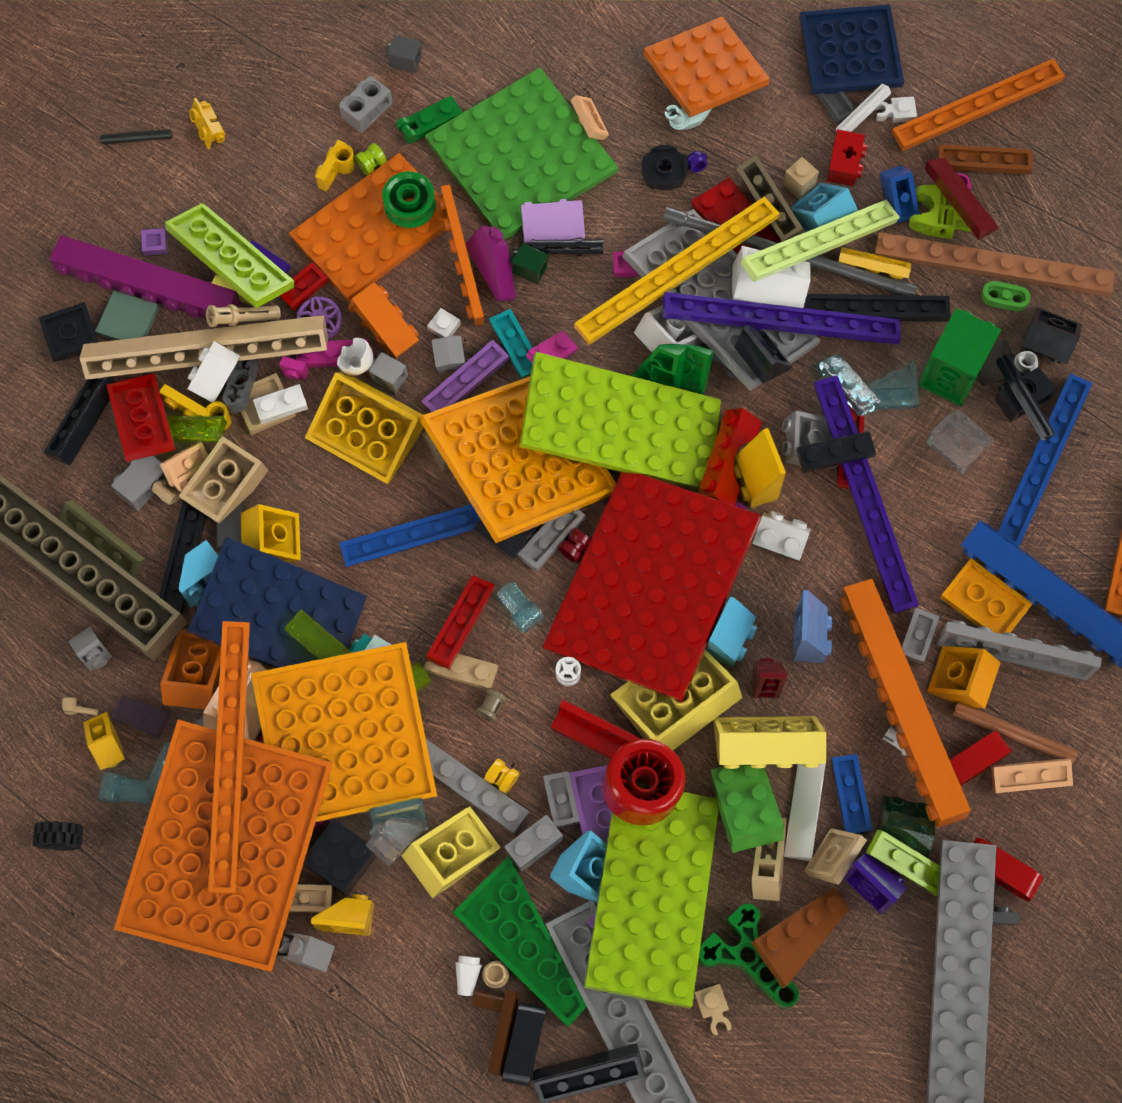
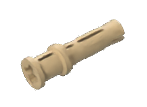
M229 304L227 307L210 305L206 310V319L210 327H216L217 324L235 326L238 322L278 321L281 316L278 305L261 306L258 308H237L233 304Z

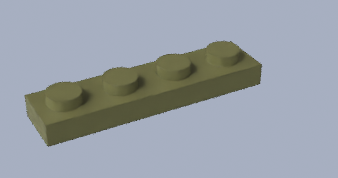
M73 500L65 502L58 520L136 578L145 558Z

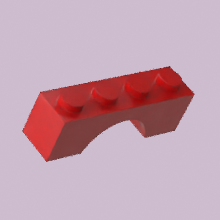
M737 408L725 411L698 494L735 506L741 488L734 474L735 455L742 445L748 444L759 434L762 421L746 409Z

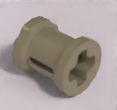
M488 688L486 698L481 707H477L475 712L491 722H496V715L502 704L506 703L507 698L496 690Z

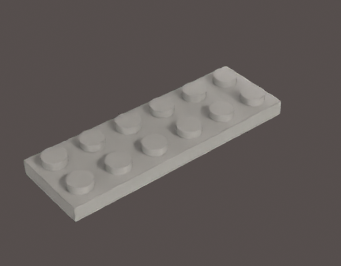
M957 620L947 622L937 639V646L985 649L997 660L1085 681L1101 667L1102 661L1101 657L1094 656V653L1090 651H1071L1064 645L1050 646L1043 644V641L1038 639H1020L1013 633L1005 632L999 634L992 632L990 628L982 626L977 628L966 626V623Z

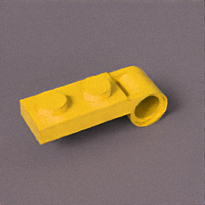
M166 384L159 391L164 400V405L175 411V409L182 411L183 416L191 422L197 420L216 431H224L231 425V416L226 405L222 402H212L205 408ZM217 414H224L220 419H213Z

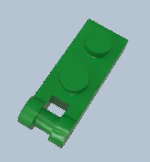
M450 95L409 117L398 119L395 125L400 132L404 133L403 138L407 144H411L463 112L453 96Z

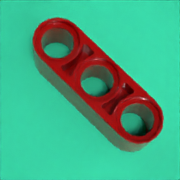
M995 730L950 759L959 784L962 786L1008 756L1012 751L998 731Z
M977 837L973 842L979 844L993 845L992 843L979 837ZM996 847L995 883L1015 896L1031 902L1044 879L1043 876Z

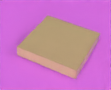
M277 373L254 382L247 407L241 411L251 435L296 417V414H292L265 424L260 422L253 399L284 389Z
M831 828L804 869V872L810 877L839 885L867 840L859 834Z

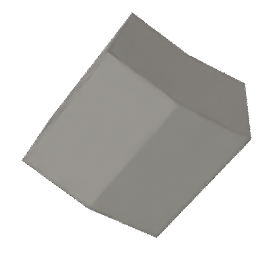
M448 336L432 340L435 366L439 373L458 370L465 364L461 336Z

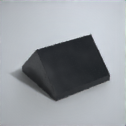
M749 325L742 329L734 348L762 384L789 371L793 367L764 330Z

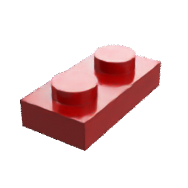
M311 262L292 278L294 280V288L278 297L294 311L329 282L328 277Z

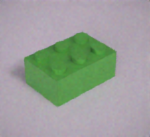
M740 765L736 769L724 767L711 769V787L718 804L732 853L783 841L784 824L765 768H752L750 765Z

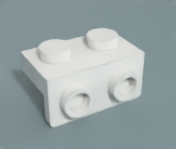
M769 511V514L764 512L752 544L800 561L811 528L807 527V523L797 519H793L792 522L783 519L784 515L778 512Z

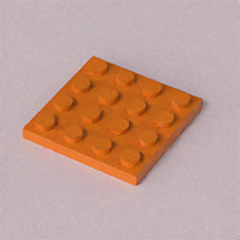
M723 16L644 48L643 55L689 118L769 85L770 78Z

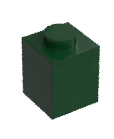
M523 243L519 251L515 250L511 256L512 273L538 285L548 267V254Z

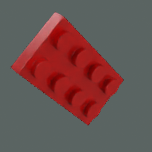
M730 177L691 201V206L702 219L720 225L752 205ZM769 225L754 234L777 243L782 242ZM739 244L738 246H736L735 248H733V250H734V251L737 253V255H738V253H739V251L741 250L742 246H745V247H749V246H746V245H743V244Z
M155 373L107 384L126 462L175 450Z

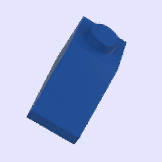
M897 166L879 172L883 195L900 217L897 223L910 220V217L913 215H919L912 171L903 166Z

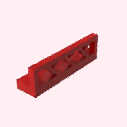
M563 699L559 705V712L551 725L552 730L609 759L625 743L641 739Z

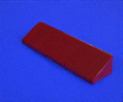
M946 158L933 159L926 163L925 171L978 240L999 229Z

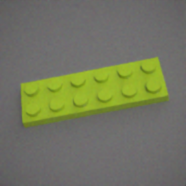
M204 203L165 222V229L255 308L294 288V280Z

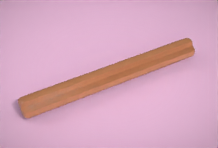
M958 702L954 708L953 715L992 732L997 730L1001 736L1057 759L1069 758L1072 764L1077 758L1078 751L976 708Z

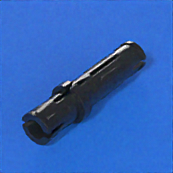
M577 237V240L532 239V247L546 254L603 255V239L582 240V237ZM545 246H565V247H545Z

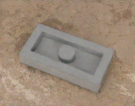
M915 608L901 646L906 659L923 665L940 616Z
M569 771L543 776L554 825L560 828L579 824L580 820Z

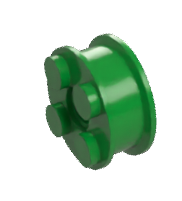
M406 171L392 176L384 185L382 191L384 210L392 223L403 228H416L424 225L431 219L435 212L436 200L434 187L427 177L417 172ZM407 198H414L412 201H405Z

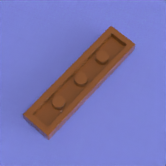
M939 144L937 148V159L946 158L956 171L1031 175L1033 170L1032 149Z

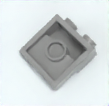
M794 411L787 416L782 423V431L786 433V441L782 444L781 454L785 455V463L801 466L796 451L797 447L832 439L825 417L801 411Z

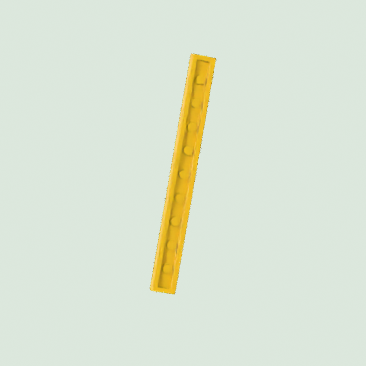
M764 196L575 322L574 328L588 345L592 344L662 297L665 292L671 291L779 218L780 213Z

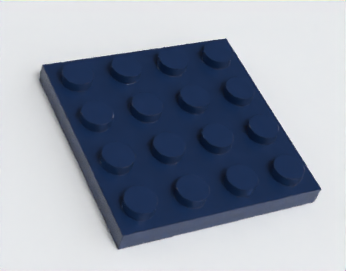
M890 4L800 12L799 19L812 95L839 93L841 91L875 90L881 84H885L889 88L903 87L904 78Z

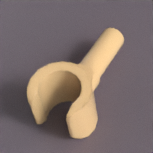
M76 698L62 699V709L67 715L84 713L98 716V709L77 706Z

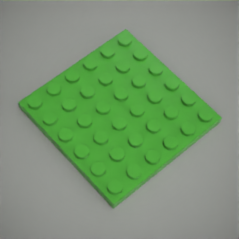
M541 68L531 72L425 135L427 143L489 226L497 227L502 232L504 240L523 230L521 205H524V202L539 204L560 202L559 200L561 199L571 201L618 173V166L596 139L588 137L583 125L579 122L578 115Z

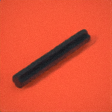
M1008 354L998 357L996 360L997 366L1041 440L1046 441L1052 438L1055 434L1054 430Z

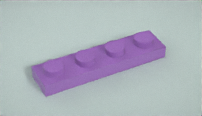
M490 341L421 401L422 406L431 413L461 402L509 360V355L496 342Z

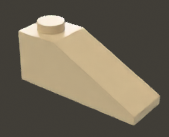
M782 818L784 824L783 841L756 847L752 874L753 899L780 901L786 818Z

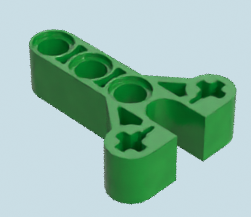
M743 904L725 922L739 937V944L730 947L713 933L701 944L698 963L707 969L717 965L741 969L777 1007L789 1009L798 1001L799 990L790 981L785 989H788L793 997L791 1002L786 1003L779 998V991L783 988L774 975L772 982L767 983L761 980L760 970H769V968L751 944L758 938L757 923L760 920V912L753 904ZM742 912L745 915L748 913L752 914L751 922L746 921L738 926L743 917ZM719 946L713 956L714 961L711 958L708 960L704 959V949L709 952ZM744 949L752 951L754 961L744 962L741 959L740 952Z

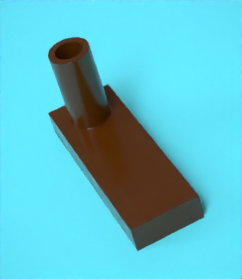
M506 990L505 996L475 991L472 1000L473 1007L501 1012L488 1072L502 1077L521 999L519 993L511 990Z

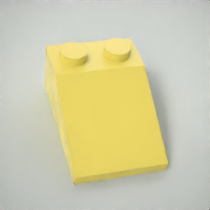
M469 806L413 842L402 854V858L430 896L434 898L500 850L501 847Z

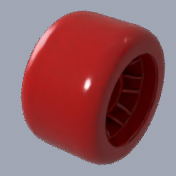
M637 739L627 742L612 755L604 771L602 779L604 800L609 809L618 818L627 823L639 826L658 823L672 813L683 795L686 783L684 766L678 755L670 747L659 741ZM636 783H643L647 789L639 788Z

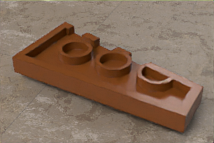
M833 887L755 939L751 944L784 989L850 908L836 888Z

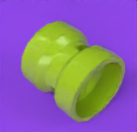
M376 143L369 145L365 152H359L354 156L359 168L366 175L372 173L375 167L387 162L383 151Z

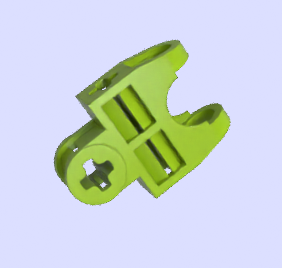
M921 185L915 188L917 201L927 206L930 211L922 213V215L910 217L909 227L912 230L927 236L952 239L955 229L966 232L971 231L937 185Z

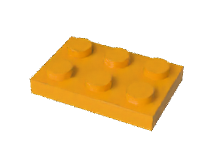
M970 558L940 597V599L978 627H987L992 632L999 634L1011 633L1033 604L972 558Z

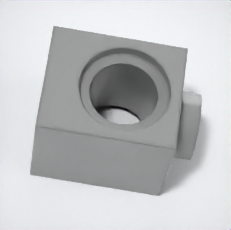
M381 352L378 358L373 359L372 366L368 370L372 382L393 394L397 393L408 377L406 365Z

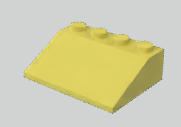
M706 650L702 655L682 702L631 682H626L610 694L643 739L659 741L672 750L676 749L742 699L738 681Z
M816 716L717 717L713 720L717 759L719 765H724V768L736 769L740 765H750L752 768H765L766 764H777L779 768H791L793 764H803L807 768L819 767V764H826V731Z

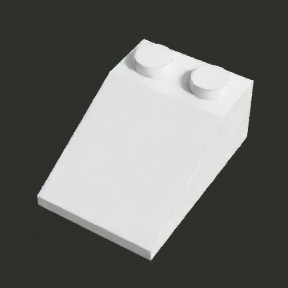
M663 305L645 313L634 331V334L651 352L663 344L698 346L703 342L683 320L663 318Z

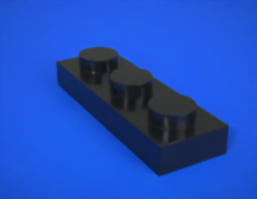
M870 431L804 445L796 449L802 473L876 456Z

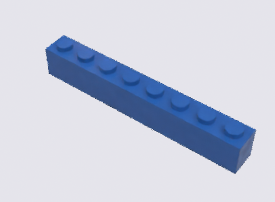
M979 520L961 544L965 548L963 552L973 560H976L977 557L985 563L983 567L994 575L999 573L1005 577L1004 582L1012 589L1017 590L1020 588L1027 593L1025 595L1027 600L1036 606L1039 603L1047 608L1046 613L1056 621L1061 618L1069 624L1066 627L1069 631L1078 637L1081 634L1089 639L1088 644L1098 652L1102 649L1111 655L1109 660L1121 668L1122 622L983 520Z

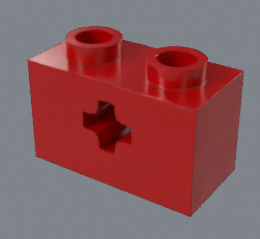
M837 129L827 182L854 187L856 178L861 179L864 165L859 164L860 158L865 159L867 144H863L865 134Z

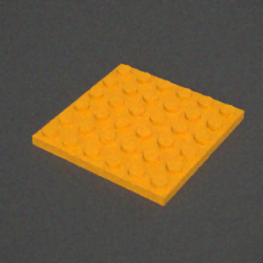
M530 376L422 415L420 419L421 424L495 543L611 496L616 485L607 468L519 447Z
M406 642L251 673L264 744L333 763L316 822L437 796Z

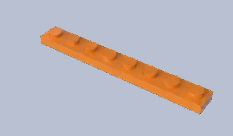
M1054 58L897 126L893 128L892 135L901 150L905 151L1060 83L1064 80L1065 75Z

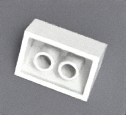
M742 246L732 264V300L803 308L811 281L810 262H801L753 282L740 263L744 257L761 250Z

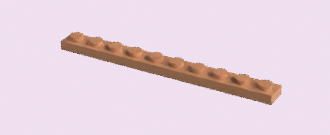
M879 232L877 236L875 255L912 264L1108 297L1113 293L1115 271Z

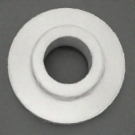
M1031 351L1020 352L1014 358L1013 363L1019 373L1027 369L1032 371L1038 367L1037 356Z

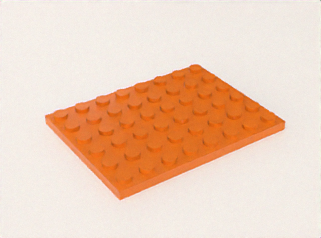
M177 720L114 930L272 972L333 763L244 738L236 893L208 892L217 730Z

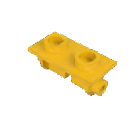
M194 98L192 108L189 111L190 119L195 123L200 139L204 141L207 149H210L212 142L222 143L225 140V132L219 121L212 122L216 121L217 117L211 104L206 101L199 103L197 98Z

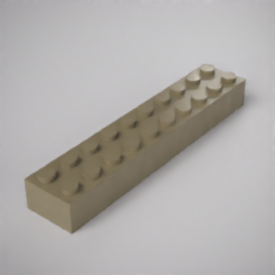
M0 475V542L154 662L187 624L181 613Z

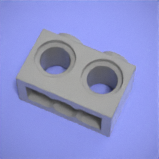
M370 75L365 81H361L349 96L342 99L339 105L341 118L362 134L393 104L391 90Z

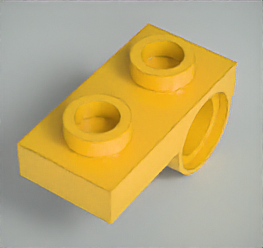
M337 140L334 147L331 146L329 148L323 165L317 168L315 178L319 189L327 192L338 173L349 174L354 171L356 166L352 148L345 142Z

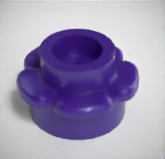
M694 151L687 157L688 169L693 173L704 170L708 165L707 155L702 152Z

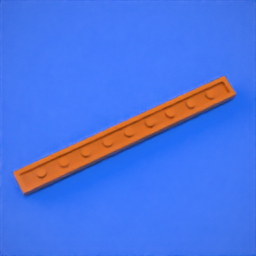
M222 621L208 892L236 893L250 622Z

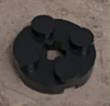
M658 145L653 147L651 152L643 157L641 173L647 186L651 189L666 191L680 188L687 177L688 161L684 154L682 155L677 151L676 147ZM662 164H666L671 169L662 171L659 168L662 167Z

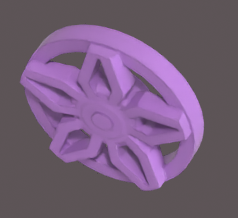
M312 297L302 304L297 313V318H302V316L306 315L310 317L324 315L326 327L330 324L333 329L326 328L327 333H329L328 340L338 333L342 325V314L339 307L331 299L325 297ZM321 302L328 303L331 306H327L323 310V305ZM315 303H318L319 309H314ZM310 305L312 313L309 311H305V309ZM335 309L331 314H327L329 310ZM337 314L338 320L335 326L330 319H333Z

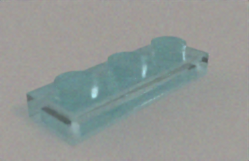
M840 354L819 361L818 369L826 378L838 375L847 403L858 416L880 407L881 401Z

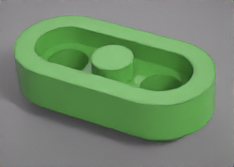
M998 281L988 282L981 292V298L986 305L1015 312L1025 310L1031 299L1030 293L1026 288ZM989 294H994L997 298H993ZM1013 299H1018L1020 303L1014 302Z

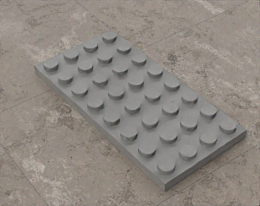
M694 209L687 212L691 216L701 218ZM669 223L625 250L622 257L643 278L708 233ZM733 249L669 292L732 300V264L737 257V253ZM683 320L709 349L714 351L713 353L749 391L762 384L734 348L744 327ZM761 329L766 332L790 364L818 346L820 342L816 335Z

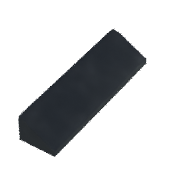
M102 377L86 381L45 449V455L67 465L73 463L110 401L107 384L116 383L113 379Z
M632 1044L536 1069L533 1071L532 1081L540 1103H547L644 1078L646 1075L638 1044Z

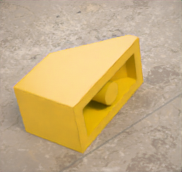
M108 712L83 722L88 748L100 770L107 767H115L125 760L122 745Z

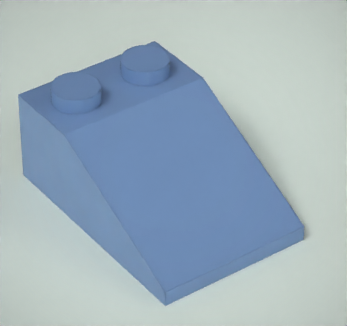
M803 590L794 612L793 661L824 663L827 655H831L832 642L827 640V631H831L832 616H828V607L808 590Z

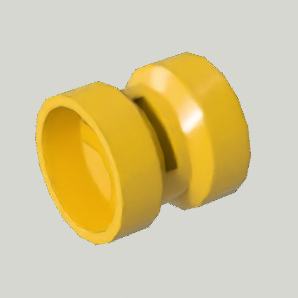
M498 758L489 768L484 780L490 784H496L501 792L507 794L519 778L520 772L514 768H508L505 762Z

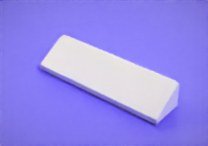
M797 764L784 857L809 862L812 859L825 764H819V767L807 768L803 764Z

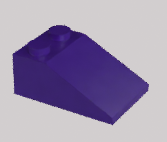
M865 852L851 866L843 879L882 915L898 900L907 888L903 885L904 880L897 873H890L883 866V863Z

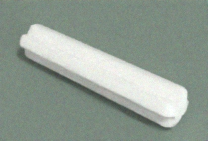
M881 84L836 127V132L837 129L852 132L891 95L889 87Z

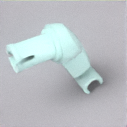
M669 105L666 108L669 113L665 111V116L669 119L670 125L674 129L687 130L701 125L712 109L689 118L683 108L679 109L676 105Z

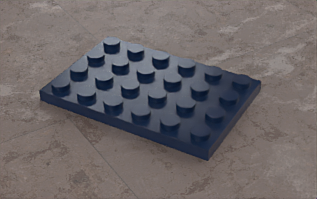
M226 537L187 632L221 646L222 621L250 622L248 657L274 668H280L346 654L367 596Z

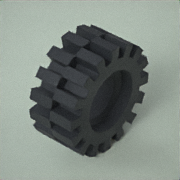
M58 821L35 823L32 846L40 849L45 848L46 850L54 849L56 851L79 850L82 847L83 826L76 823Z

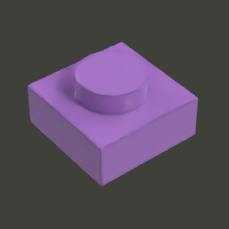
M165 228L141 230L142 253L144 256L167 254V232Z

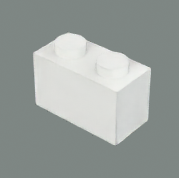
M215 341L210 349L205 347L198 358L202 362L200 367L194 366L188 376V379L191 380L188 390L210 402H215L240 355Z

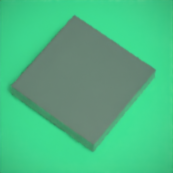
M113 291L95 333L98 336L111 340L147 337L159 306L143 299Z

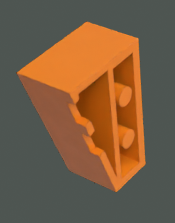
M374 282L354 296L347 309L351 313L357 312L363 320L361 325L365 329L369 328L376 337L375 341L388 356L396 360L418 343L419 339L417 336L419 335L411 324L407 325L402 317L404 315L397 305L393 306L387 299L389 295L384 287L381 285L378 287Z

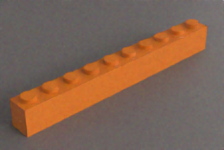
M873 579L844 587L842 596L839 599L841 608L844 612H848L851 632L858 636L860 641L858 642L859 651L862 657L866 656L869 663L867 665L869 675L872 680H876L878 685V697L887 706L888 711H886L888 721L891 726L895 725L898 733L896 734L897 743L907 754V767L911 773L914 772L917 778L916 788L921 797L924 796L927 802L926 812L930 821H934L937 828L967 819L971 809Z

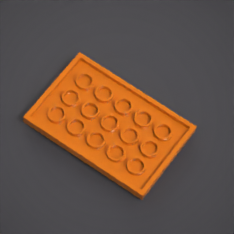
M400 153L396 154L289 232L290 238L328 277L329 282L347 302L445 230L443 217L447 216L445 209L440 210L437 197L439 194L435 190V212L424 225L416 228H403L392 223L386 216L382 199V191L386 182L392 176L401 172H417ZM407 198L405 201H412L414 198Z

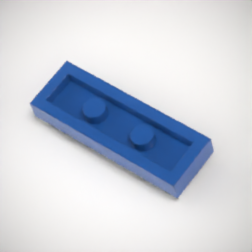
M858 754L832 757L831 765L844 831L855 834L872 832Z

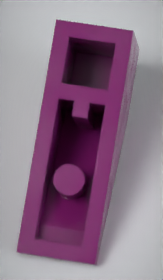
M481 226L465 243L466 248L497 301H514L516 294L508 245L503 238L502 232L497 227Z

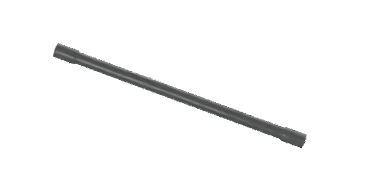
M666 207L662 219L669 223L686 226L708 234L721 226L720 224L691 216L686 212ZM753 235L741 244L764 250L778 243ZM816 256L806 260V262H810V266L883 288L894 294L915 295L917 285L898 279H891L825 257Z

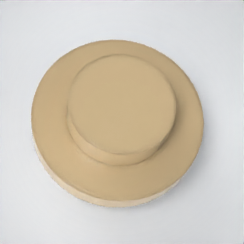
M492 961L484 967L482 978L488 987L498 989L507 983L509 971L504 963Z

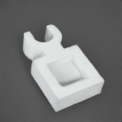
M914 97L891 98L890 104L883 101L875 109L883 111V113H877L876 121H884L888 117H892L893 123H901L917 118Z

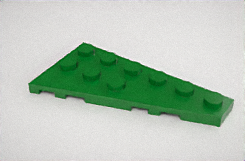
M508 856L467 897L453 914L543 1004L569 1027L587 1006L555 947L510 856Z

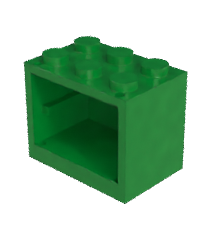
M956 308L929 357L918 386L962 407L1001 329L997 328L992 322L983 321L975 317L967 310Z

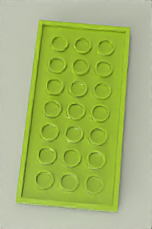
M536 352L533 357L519 447L624 473H639L669 484L699 491L700 483L717 437L721 399Z
M636 783L639 788L647 789L644 784ZM683 792L681 799L668 817L658 823L646 826L627 823L611 812L584 988L679 1007H692L719 810L716 798Z

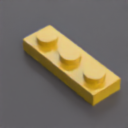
M841 247L838 262L853 267L866 268V271L875 274L880 272L888 273L894 279L909 278L911 263Z

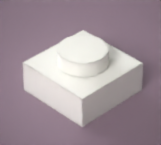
M440 308L427 325L428 331L440 338L448 337L455 333L461 325V320Z

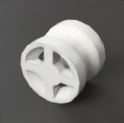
M564 657L557 662L555 668L557 681L567 687L577 684L581 677V665L572 657Z

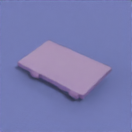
M567 199L559 200L560 202L539 204L524 202V205H521L524 243L532 245V239L571 240L577 239V237L585 238L582 200L567 201Z

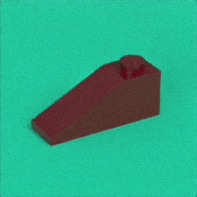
M772 658L759 659V662L755 661L753 666V698L780 697L787 680V672L781 662H774Z

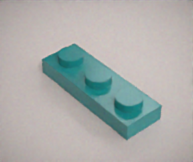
M508 309L489 318L491 327L505 352L509 355V359L521 379L529 377L531 375L532 362L526 355L532 349V346L512 310Z

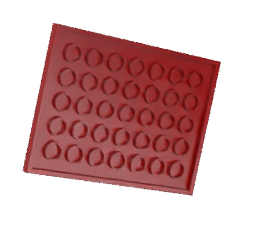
M621 472L542 647L549 652L563 657L575 658L583 665L682 702L760 524L761 515L639 473Z

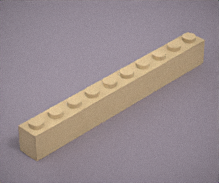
M324 315L83 344L80 362L86 380L200 366L202 362L198 358L205 347L210 349L214 341L240 355L238 361L326 351L328 334Z

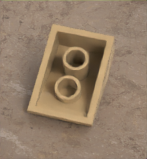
M222 436L179 497L220 524L255 490L268 472V469L260 460Z

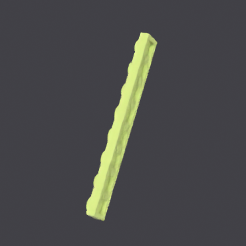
M886 199L744 257L740 264L752 281L756 282L895 224L900 217Z

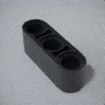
M520 1002L502 1081L529 1087L546 1008Z

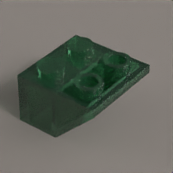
M883 795L877 830L884 831L916 852L929 858L935 838V822L930 821L927 815L926 806L928 805L905 801L899 797Z

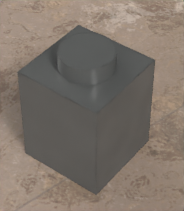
M394 35L392 43H388L386 48L389 66L416 73L423 55L421 41Z

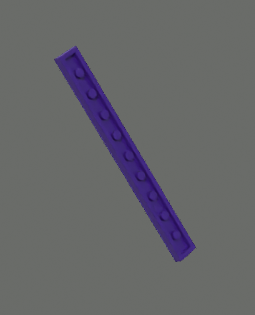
M665 292L663 295V318L739 327L749 325L758 329L897 345L901 341L900 319Z
M838 375L814 382L813 386L832 439L858 434ZM868 459L842 464L843 472L893 614L917 608L919 604Z

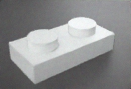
M300 384L253 399L261 424L308 409Z

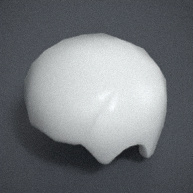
M353 338L351 346L342 347L341 355L337 359V366L347 376L360 375L372 366L373 352L365 339Z

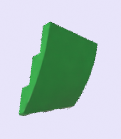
M687 344L659 345L633 373L632 377L675 388L682 387L703 395L707 388L714 351Z

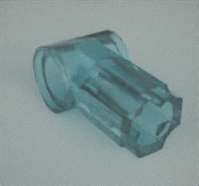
M514 581L507 583L497 593L498 599L510 612L512 620L523 634L545 619L539 607L533 601L530 602Z
M103 772L97 799L108 803L125 801L149 804L152 797L153 783L148 780L125 778L121 774Z

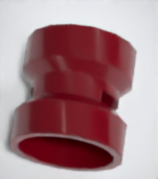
M573 528L569 533V538L566 541H562L557 548L565 558L573 563H577L581 558V553L586 551L591 540L582 531Z

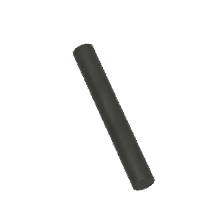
M172 130L101 135L102 144L171 139Z

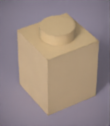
M801 157L786 170L783 186L799 200L816 186L819 171Z

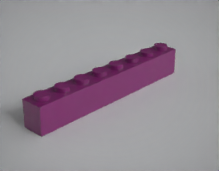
M60 235L49 258L54 270L61 275L67 276L69 274L85 283L91 281L107 290L116 289L123 294L137 296L152 303H159L169 310L186 312L193 318L202 317L206 319V310L210 305L227 307V305L233 304L237 308L240 305L237 291Z

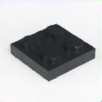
M85 302L38 317L53 362L81 354L83 344L99 342Z

